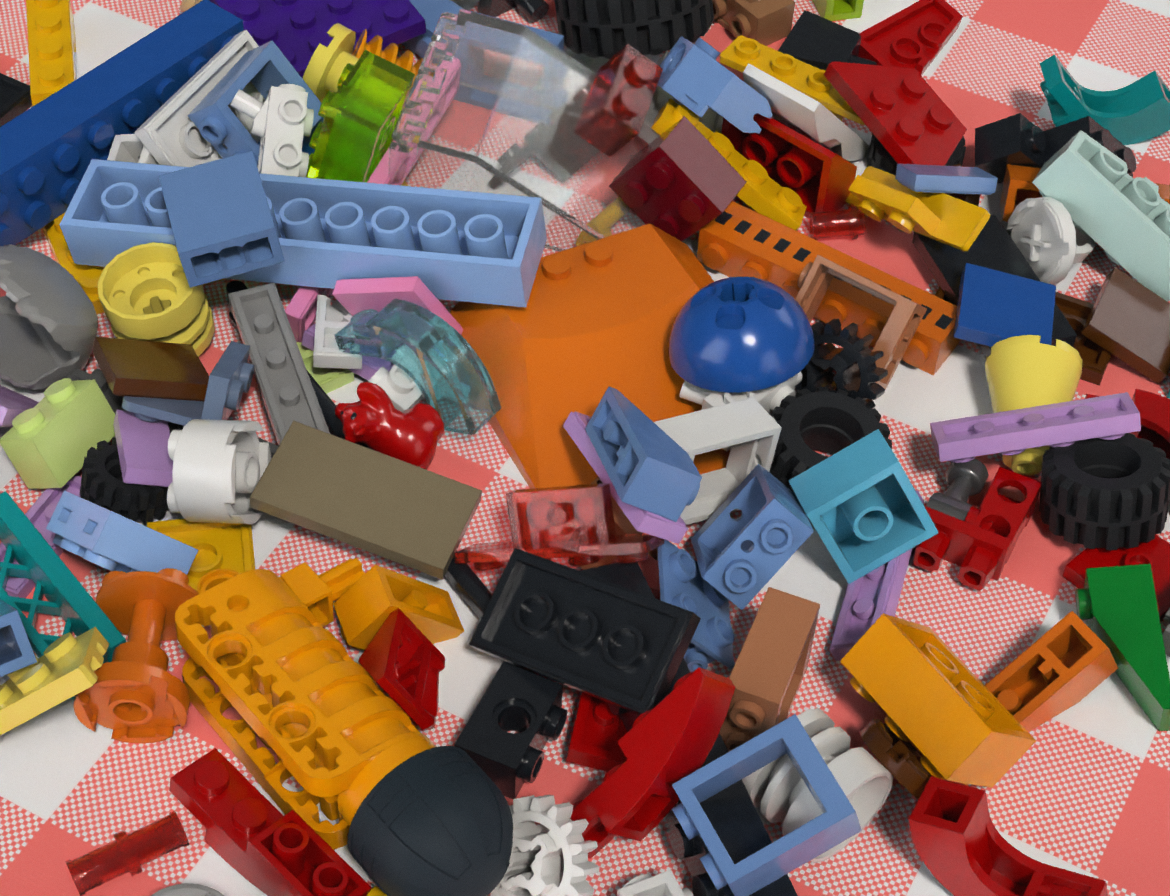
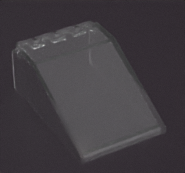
M460 9L458 15L449 12L442 13L431 37L432 42L427 47L418 69V75H416L405 101V108L402 109L392 133V138L396 142L392 141L389 147V185L540 197L547 235L544 248L558 252L646 225L609 187L633 156L648 145V143L630 130L631 125L621 135L630 108L635 105L640 106L641 103L526 26ZM635 109L631 113V115L628 118L627 124H629L635 118L638 109Z

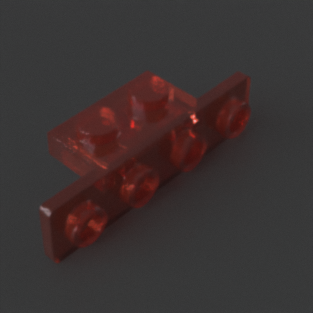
M604 483L510 491L506 493L512 541L473 544L455 552L454 556L455 563H474V570L477 571L504 567L505 561H509L515 548L552 561V558H568V564L571 566L597 563L600 561V556L616 555L618 563H633L647 560L649 558L648 552L665 543L664 539L646 533L616 535L610 484Z

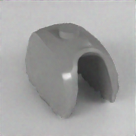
M12 244L0 246V288L6 292L5 296L0 297V379L9 381L14 387H25L33 390L47 388L54 382L67 378V375L75 368L80 370L85 368L94 347L98 329V316L91 300L80 284L56 261L28 247H19Z

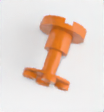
M166 568L158 573L147 571L127 573L111 571L105 574L102 586L96 596V603L118 631L128 635L127 642L118 645L114 649L111 662L103 663L100 668L94 671L98 677L97 682L92 687L75 695L73 704L75 715L84 726L95 732L98 723L103 727L113 729L111 739L126 743L146 744L164 741L173 736L175 726L180 724L183 728L185 725L190 703L189 691L180 679L167 672L169 659L166 652L160 648L161 641L177 639L175 612L178 607L188 599L199 594L188 585L189 578L182 571Z

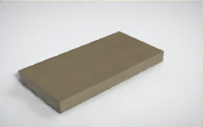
M293 420L250 496V507L443 579L481 501L482 490Z

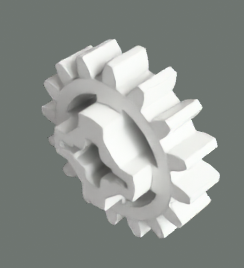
M532 795L513 799V805L509 806L513 819V844L509 860L510 864L504 877L491 892L490 896H592L595 890L586 881V876L598 873L600 866L588 861V853L598 847L597 841H584L582 833L589 824L586 819L572 821L570 818L573 812V805L570 802L556 805L554 795L538 797Z

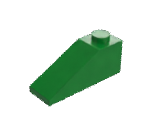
M1151 564L1086 568L1084 588L1075 590L1077 616L1081 620H1087L1088 627L1110 649L1118 666L1115 673L1157 730L1170 731V677Z

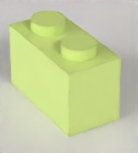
M64 378L54 382L44 391L45 397L33 408L17 415L12 421L13 427L0 438L2 448L28 489L62 488L83 468L84 458L87 457V451L91 447L97 449L98 442L105 440L108 443L115 436L113 426L115 413L95 379L72 381L70 378Z

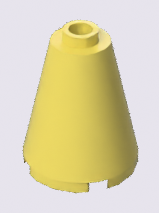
M1039 335L1013 336L995 343L991 347V355L989 357L986 355L985 373L993 413L1073 401L1082 374V359L1079 352L1068 343L1056 339V346L1040 343L1041 336ZM1050 446L1028 448L1016 455L1001 454L1002 461L1018 474L1025 476L1036 475L1042 470L1043 455L1045 450H1049Z

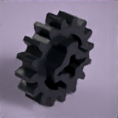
M833 319L826 323L825 326L821 321L811 325L815 342L814 353L809 363L801 370L802 381L795 386V391L807 388L812 393L816 391L817 387H827L829 392L837 393V390L840 389L848 392V397L853 399L857 397L862 398L867 402L865 407L873 409L876 406L873 400H876L885 392V389L876 382L888 375V370L876 366V361L884 356L883 351L871 352L868 347L874 337L871 334L861 339L857 337L858 325L855 323L842 330L839 319ZM833 344L839 345L843 348H836Z

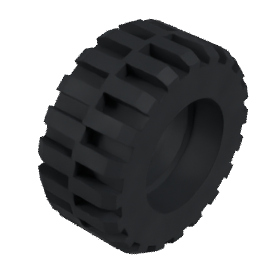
M554 0L558 31L560 35H564L565 46L578 55L584 53L587 57L591 58L605 57L606 59H617L618 57H628V59L640 58L642 55L650 54L653 56L663 54V51L671 50L681 36L692 43L696 42L700 36H704L708 32L714 20L712 0Z

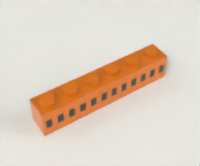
M734 201L728 205L722 214L700 229L697 259L701 264L728 277H755L767 280L787 291L795 299L800 290L797 284L802 270L809 262L813 263L817 255H820L927 308L901 360L933 376L960 342V339L953 337L957 313L956 305ZM834 276L813 318L825 324L833 319H839L842 330L855 323L858 325L856 336L861 339L871 334L874 338L870 346L874 347L895 306Z

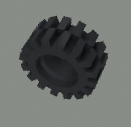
M112 438L111 446L103 440L97 443V449L91 447L87 451V457L84 458L80 486L81 498L135 522L141 519L144 526L147 525V522H153V517L158 520L162 519L165 516L166 510L169 511L167 505L168 487L127 484L123 482L116 438Z

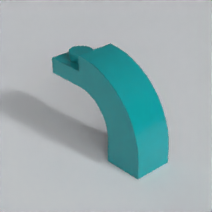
M1055 54L1040 63L1044 76V81L1040 83V87L1046 97L1051 117L1056 127L1090 116L1104 129L1109 130L1111 135L1123 145L1146 141L1170 130V89L1155 70L1126 87L1112 91H1095L1080 85Z

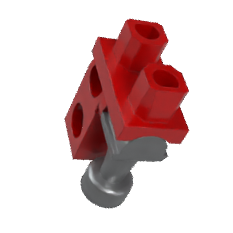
M977 459L965 463L951 462L946 472V481L949 488L945 494L934 493L930 497L927 506H925L939 533L913 547L915 548L914 565L930 572L939 570L943 560L961 566L958 579L963 585L978 591L982 590L990 579L998 581L1022 530L1027 526L1033 515L1042 482L999 467L980 508L968 504L967 501L969 496H974L983 489L989 476L987 468ZM1005 486L1015 487L1021 490L1025 500L1019 502L999 494L1000 489Z

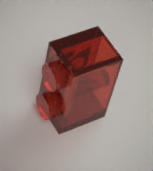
M627 44L599 68L574 133L611 157L640 133L663 68Z

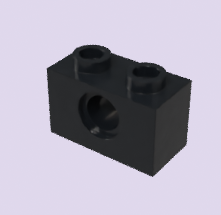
M503 662L454 744L455 747L464 750L497 785L504 796L516 799L525 781L529 783L535 781L543 764L544 752L542 750L548 739L556 741L560 736L568 713L566 709L562 708L563 685ZM508 731H519L521 733L513 734L508 733Z

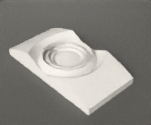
M747 64L743 71L744 82L768 100L773 119L831 150L847 161H856L868 156L870 145L820 102L755 66Z

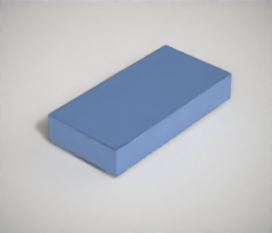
M897 164L895 176L899 183L914 192L992 195V193H995L998 180L997 177L978 167Z

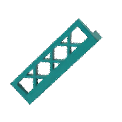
M6 491L1 493L0 540L7 550L4 561L0 562V599L18 610L33 651L40 658L44 655L45 649L60 638V636L39 634L34 626L38 613L61 616L66 622L63 635L68 632L72 634L73 631L76 636H79L96 627L109 643L107 652L102 656L104 658L103 663L111 662L114 649L118 645L125 643L126 639ZM15 558L19 564H12L13 559ZM8 577L32 579L36 584L33 599L9 596L5 591ZM43 594L48 601H42ZM22 611L29 612L28 618H26Z

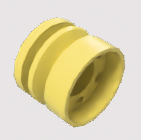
M152 242L133 246L116 255L104 267L98 281V294L105 315L111 323L113 335L116 338L191 344L198 357L210 345L215 332V324L208 298L204 293L203 284L189 287L175 245Z

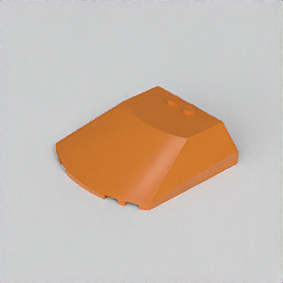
M650 223L541 257L526 308L459 301L449 312L463 328L459 343H446L448 347L459 355L454 361L453 366L463 382L474 387L473 398L541 506L560 508V501L589 503V510H598L601 507L588 488L598 475L567 433L563 424L571 411L592 417L608 386L621 392L653 422L702 409V405L679 397L685 380L675 372L670 363L669 341L673 324L684 304L697 291L713 283L714 280L687 244ZM721 448L695 455L693 463L700 474L726 468L730 450L726 452Z

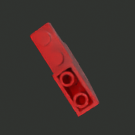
M698 667L694 672L681 677L675 683L673 691L656 707L642 713L634 721L633 728L617 741L627 761L609 770L605 774L603 782L584 800L572 804L573 812L570 819L572 821L586 819L589 823L586 830L582 833L584 841H597L598 847L588 853L589 859L616 836L641 842L679 801L672 784L700 769L715 744L727 716L735 686L730 678Z
M216 748L170 778L169 791L206 828L205 842L231 867L267 896H367L370 892L371 886L293 809L283 816Z

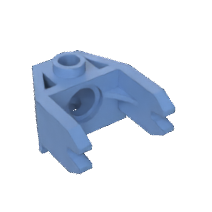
M681 36L650 80L701 118L710 108L743 133H760L762 129L754 121L753 117L757 113L769 119L773 116L768 100L716 61L720 53L704 40L698 38L693 44Z

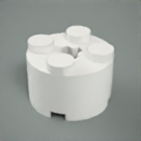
M193 419L182 430H173L168 439V454L171 460H173V482L169 485L167 491L169 510L173 513H181L189 522L254 524L257 522L263 512H254L255 509L250 507V496L271 461L269 442H259L256 431H264L261 424L256 421Z

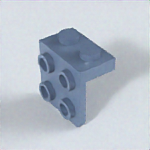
M234 341L230 342L210 373L205 401L124 396L122 408L133 412L137 418L144 421L159 422L164 420L183 425V428L193 419L227 420L233 410H238L243 392L248 393L252 382L255 365L247 363L250 346Z

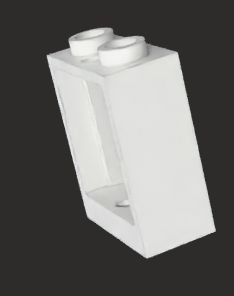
M754 397L654 422L689 454L693 462L695 455L731 446L726 468L700 474L702 479L698 494L692 504L686 506L680 515L685 524L689 525L709 519L758 464L770 472L782 427ZM734 509V510L731 511V513H732V512H736V511H740V510H739V509Z

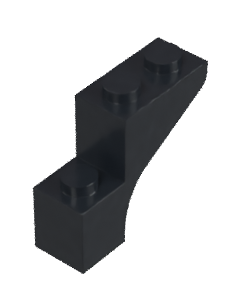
M1021 113L975 128V167L997 177L998 184L1004 182L1007 164L1042 168L1080 130L1125 161L1128 168L1127 173L1132 177L1133 172L1136 170V159L1129 147L1124 146L1111 135L1109 130L1104 129L1090 116L1046 131H1042Z

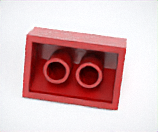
M759 113L754 115V121L762 129L760 133H743L723 118L721 134L726 136L733 144L734 149L746 159L755 160L766 169L768 176L780 186L788 187L800 196L803 204L807 206L804 214L805 217L822 225L847 204L846 199L851 193L848 189L855 180L857 166L773 118L769 119Z

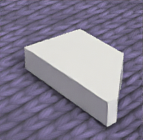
M317 295L313 367L362 369L364 324L351 314L344 315L331 305V299L325 295Z

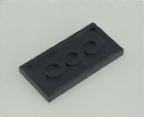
M995 214L990 216L988 222L966 252L914 232L912 243L950 303L956 306L958 305L961 274L966 263L1040 281ZM1055 303L1051 345L1056 346V339L1073 347L1077 334ZM976 343L985 358L986 355L988 357L991 355V347Z
M515 548L469 645L480 652L641 715L656 707L666 697L701 618L694 612Z

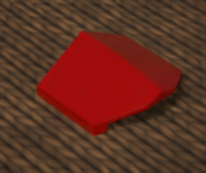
M398 608L389 614L358 662L422 730H431L435 728L439 703V672L445 668V656Z

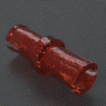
M173 811L169 815L129 834H126L125 830H121L113 834L114 841L65 862L79 895L82 896L86 894L85 892L128 872L131 877L141 873V866L181 847L189 846V841L176 812Z

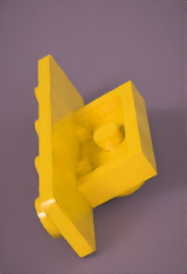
M738 36L720 53L719 62L743 73L749 63L820 102L841 121L845 117L865 125L823 75L826 70H821L789 54L779 52L745 36Z
M868 166L861 176L857 175L848 190L851 193L847 197L846 202L851 207L861 210L870 218L879 222L884 219L906 233L910 234L914 231L964 252L970 249L991 216L982 207L944 193L914 192L895 179L896 175L872 166Z

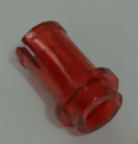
M849 205L848 210L810 212L809 228L811 238L817 240L821 238L850 236L851 240H857L858 235L866 234V215L860 209H856L855 205Z

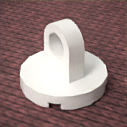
M1052 197L1026 198L1015 207L1008 220L1007 230H1012V240L1037 277L1044 283L1056 285L1064 280L1073 264L1082 262L1095 247V241L1089 235L1081 233L1074 226L1071 215L1064 205Z

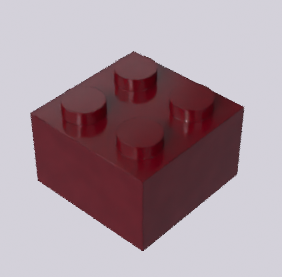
M684 116L634 155L611 182L609 187L645 224L650 223L678 240L684 241L722 214L746 184V181Z

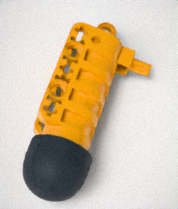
M357 558L349 559L320 575H317L304 562L281 574L280 577L276 573L265 569L249 570L240 574L231 569H216L202 576L197 586L199 594L182 603L175 612L177 639L190 656L182 668L183 683L189 691L190 702L284 814L293 809L333 850L348 844L352 857L387 896L489 895L500 883L508 869L513 844L512 814L501 790L464 750L455 746L436 747L426 735L420 733L412 724L409 716L398 704L379 689L377 682L360 664L353 661L345 647L330 631L323 628L334 621L333 601L339 599L365 574L362 570V563ZM209 625L212 637L210 639L208 638V632L204 629L205 626ZM208 679L214 680L218 685L219 692L215 694V688ZM233 706L243 718L240 720H230L222 714L227 708ZM255 733L266 747L272 748L275 751L279 761L277 764H275L274 756L267 748L260 747L257 749ZM293 776L304 790L300 792L289 791L282 784L286 779ZM320 802L321 811L331 821L339 818V823L332 825L328 820L319 823V810L316 805Z

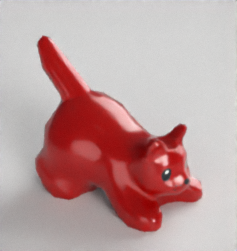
M362 382L358 385L357 395L360 399L358 402L340 403L335 406V415L342 422L345 440L353 443H363L372 450L426 470L435 456L437 442L444 434V422L434 407L429 404L418 403L411 409L403 412L399 411L394 407L385 390L370 382Z

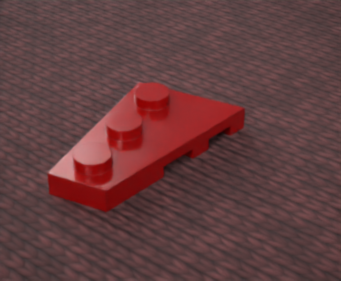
M920 0L859 33L861 36L859 57L875 61L880 66L916 69L922 76L959 28L963 16L945 0Z

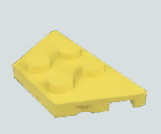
M96 627L76 638L70 632L64 634L45 649L43 656L40 658L36 657L37 663L7 674L9 679L0 685V735L92 687L97 682L98 677L94 671L102 666L104 661L102 656L107 652L109 643Z

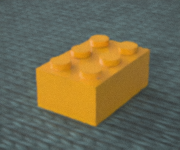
M883 613L840 660L853 675L850 679L852 687L866 700L872 703L876 701L887 713V716L884 718L886 725L902 740L906 742L911 740L923 754L919 759L921 764L934 777L960 782L967 786L972 784L992 788L1036 742L1030 733L930 627Z

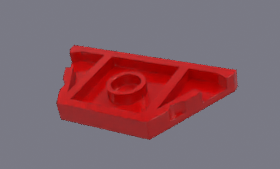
M833 61L829 63L823 74L898 164L945 166L967 131L966 127L916 69Z

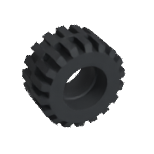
M817 387L816 391L811 393L806 388L797 391L796 397L788 395L782 399L780 407H775L771 415L782 428L770 473L794 492L788 480L828 458L813 450H820L834 455L877 429L880 430L892 450V440L888 439L890 430L886 423H880L881 414L875 408L868 409L865 407L867 402L862 398L857 397L853 399L848 397V392L840 389L837 390V393L829 392L827 387Z
M1126 433L1123 437L1114 440L1092 438L1075 441L1074 444L1066 447L1050 446L1049 450H1045L1042 462L1039 512H1041L1040 518L1043 524L1049 525V531L1054 535L1064 536V541L1072 544H1082L1085 548L1118 550L1121 547L1127 549L1138 547L1139 542L1148 543L1155 539V534H1161L1165 527V522H1167L1170 495V459L1166 458V453L1161 448L1153 447V442L1145 438H1137L1134 434Z

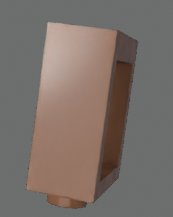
M817 255L814 262H809L802 270L797 284L800 290L795 298L803 308L810 323L834 276L895 306L872 352L883 351L884 356L876 361V366L888 370V375L876 383L886 390L927 308Z
M768 587L729 676L735 686L727 716L719 732L728 752L787 719L808 668L821 604Z

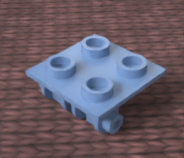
M657 537L661 601L694 612L701 618L683 657L690 672H694L698 667L707 669L708 664L715 660L732 669L734 667L732 645L734 633L730 622L729 599L701 577L697 561L687 551L679 549L668 540Z

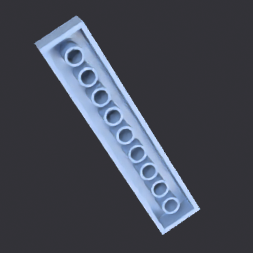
M92 159L59 224L74 263L105 267L116 255L133 246L152 242L176 246L159 175L189 167ZM259 173L285 262L224 278L334 289L337 280L418 276L437 299L526 308L547 240L542 200L540 197Z

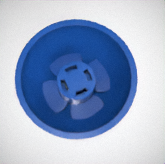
M729 277L708 284L697 291L684 304L672 327L669 341V359L675 372L682 379L697 387L717 392H750L778 385L798 374L811 360L815 342L806 313L787 291L774 283L760 278Z

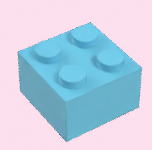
M879 429L788 480L807 517L848 584L939 533L901 464Z

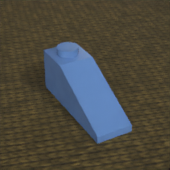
M608 386L585 430L620 500L677 522L684 508L695 500L702 476L689 454L621 392Z

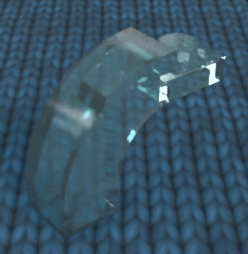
M394 299L380 312L373 309L358 312L344 328L334 335L339 351L382 358L397 365L406 372L420 388L427 404L438 411L446 431L474 435L501 409L493 381L474 349L446 321L417 304Z

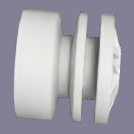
M820 708L808 709L797 715L856 811L861 830L863 831L886 801L892 789L894 776L863 747L849 749L851 737L840 726L834 727L835 723ZM788 754L781 756L742 779L755 808L760 807V813L771 823L783 821L782 834L784 836L823 814ZM861 832L810 861L818 863L829 859L845 848Z

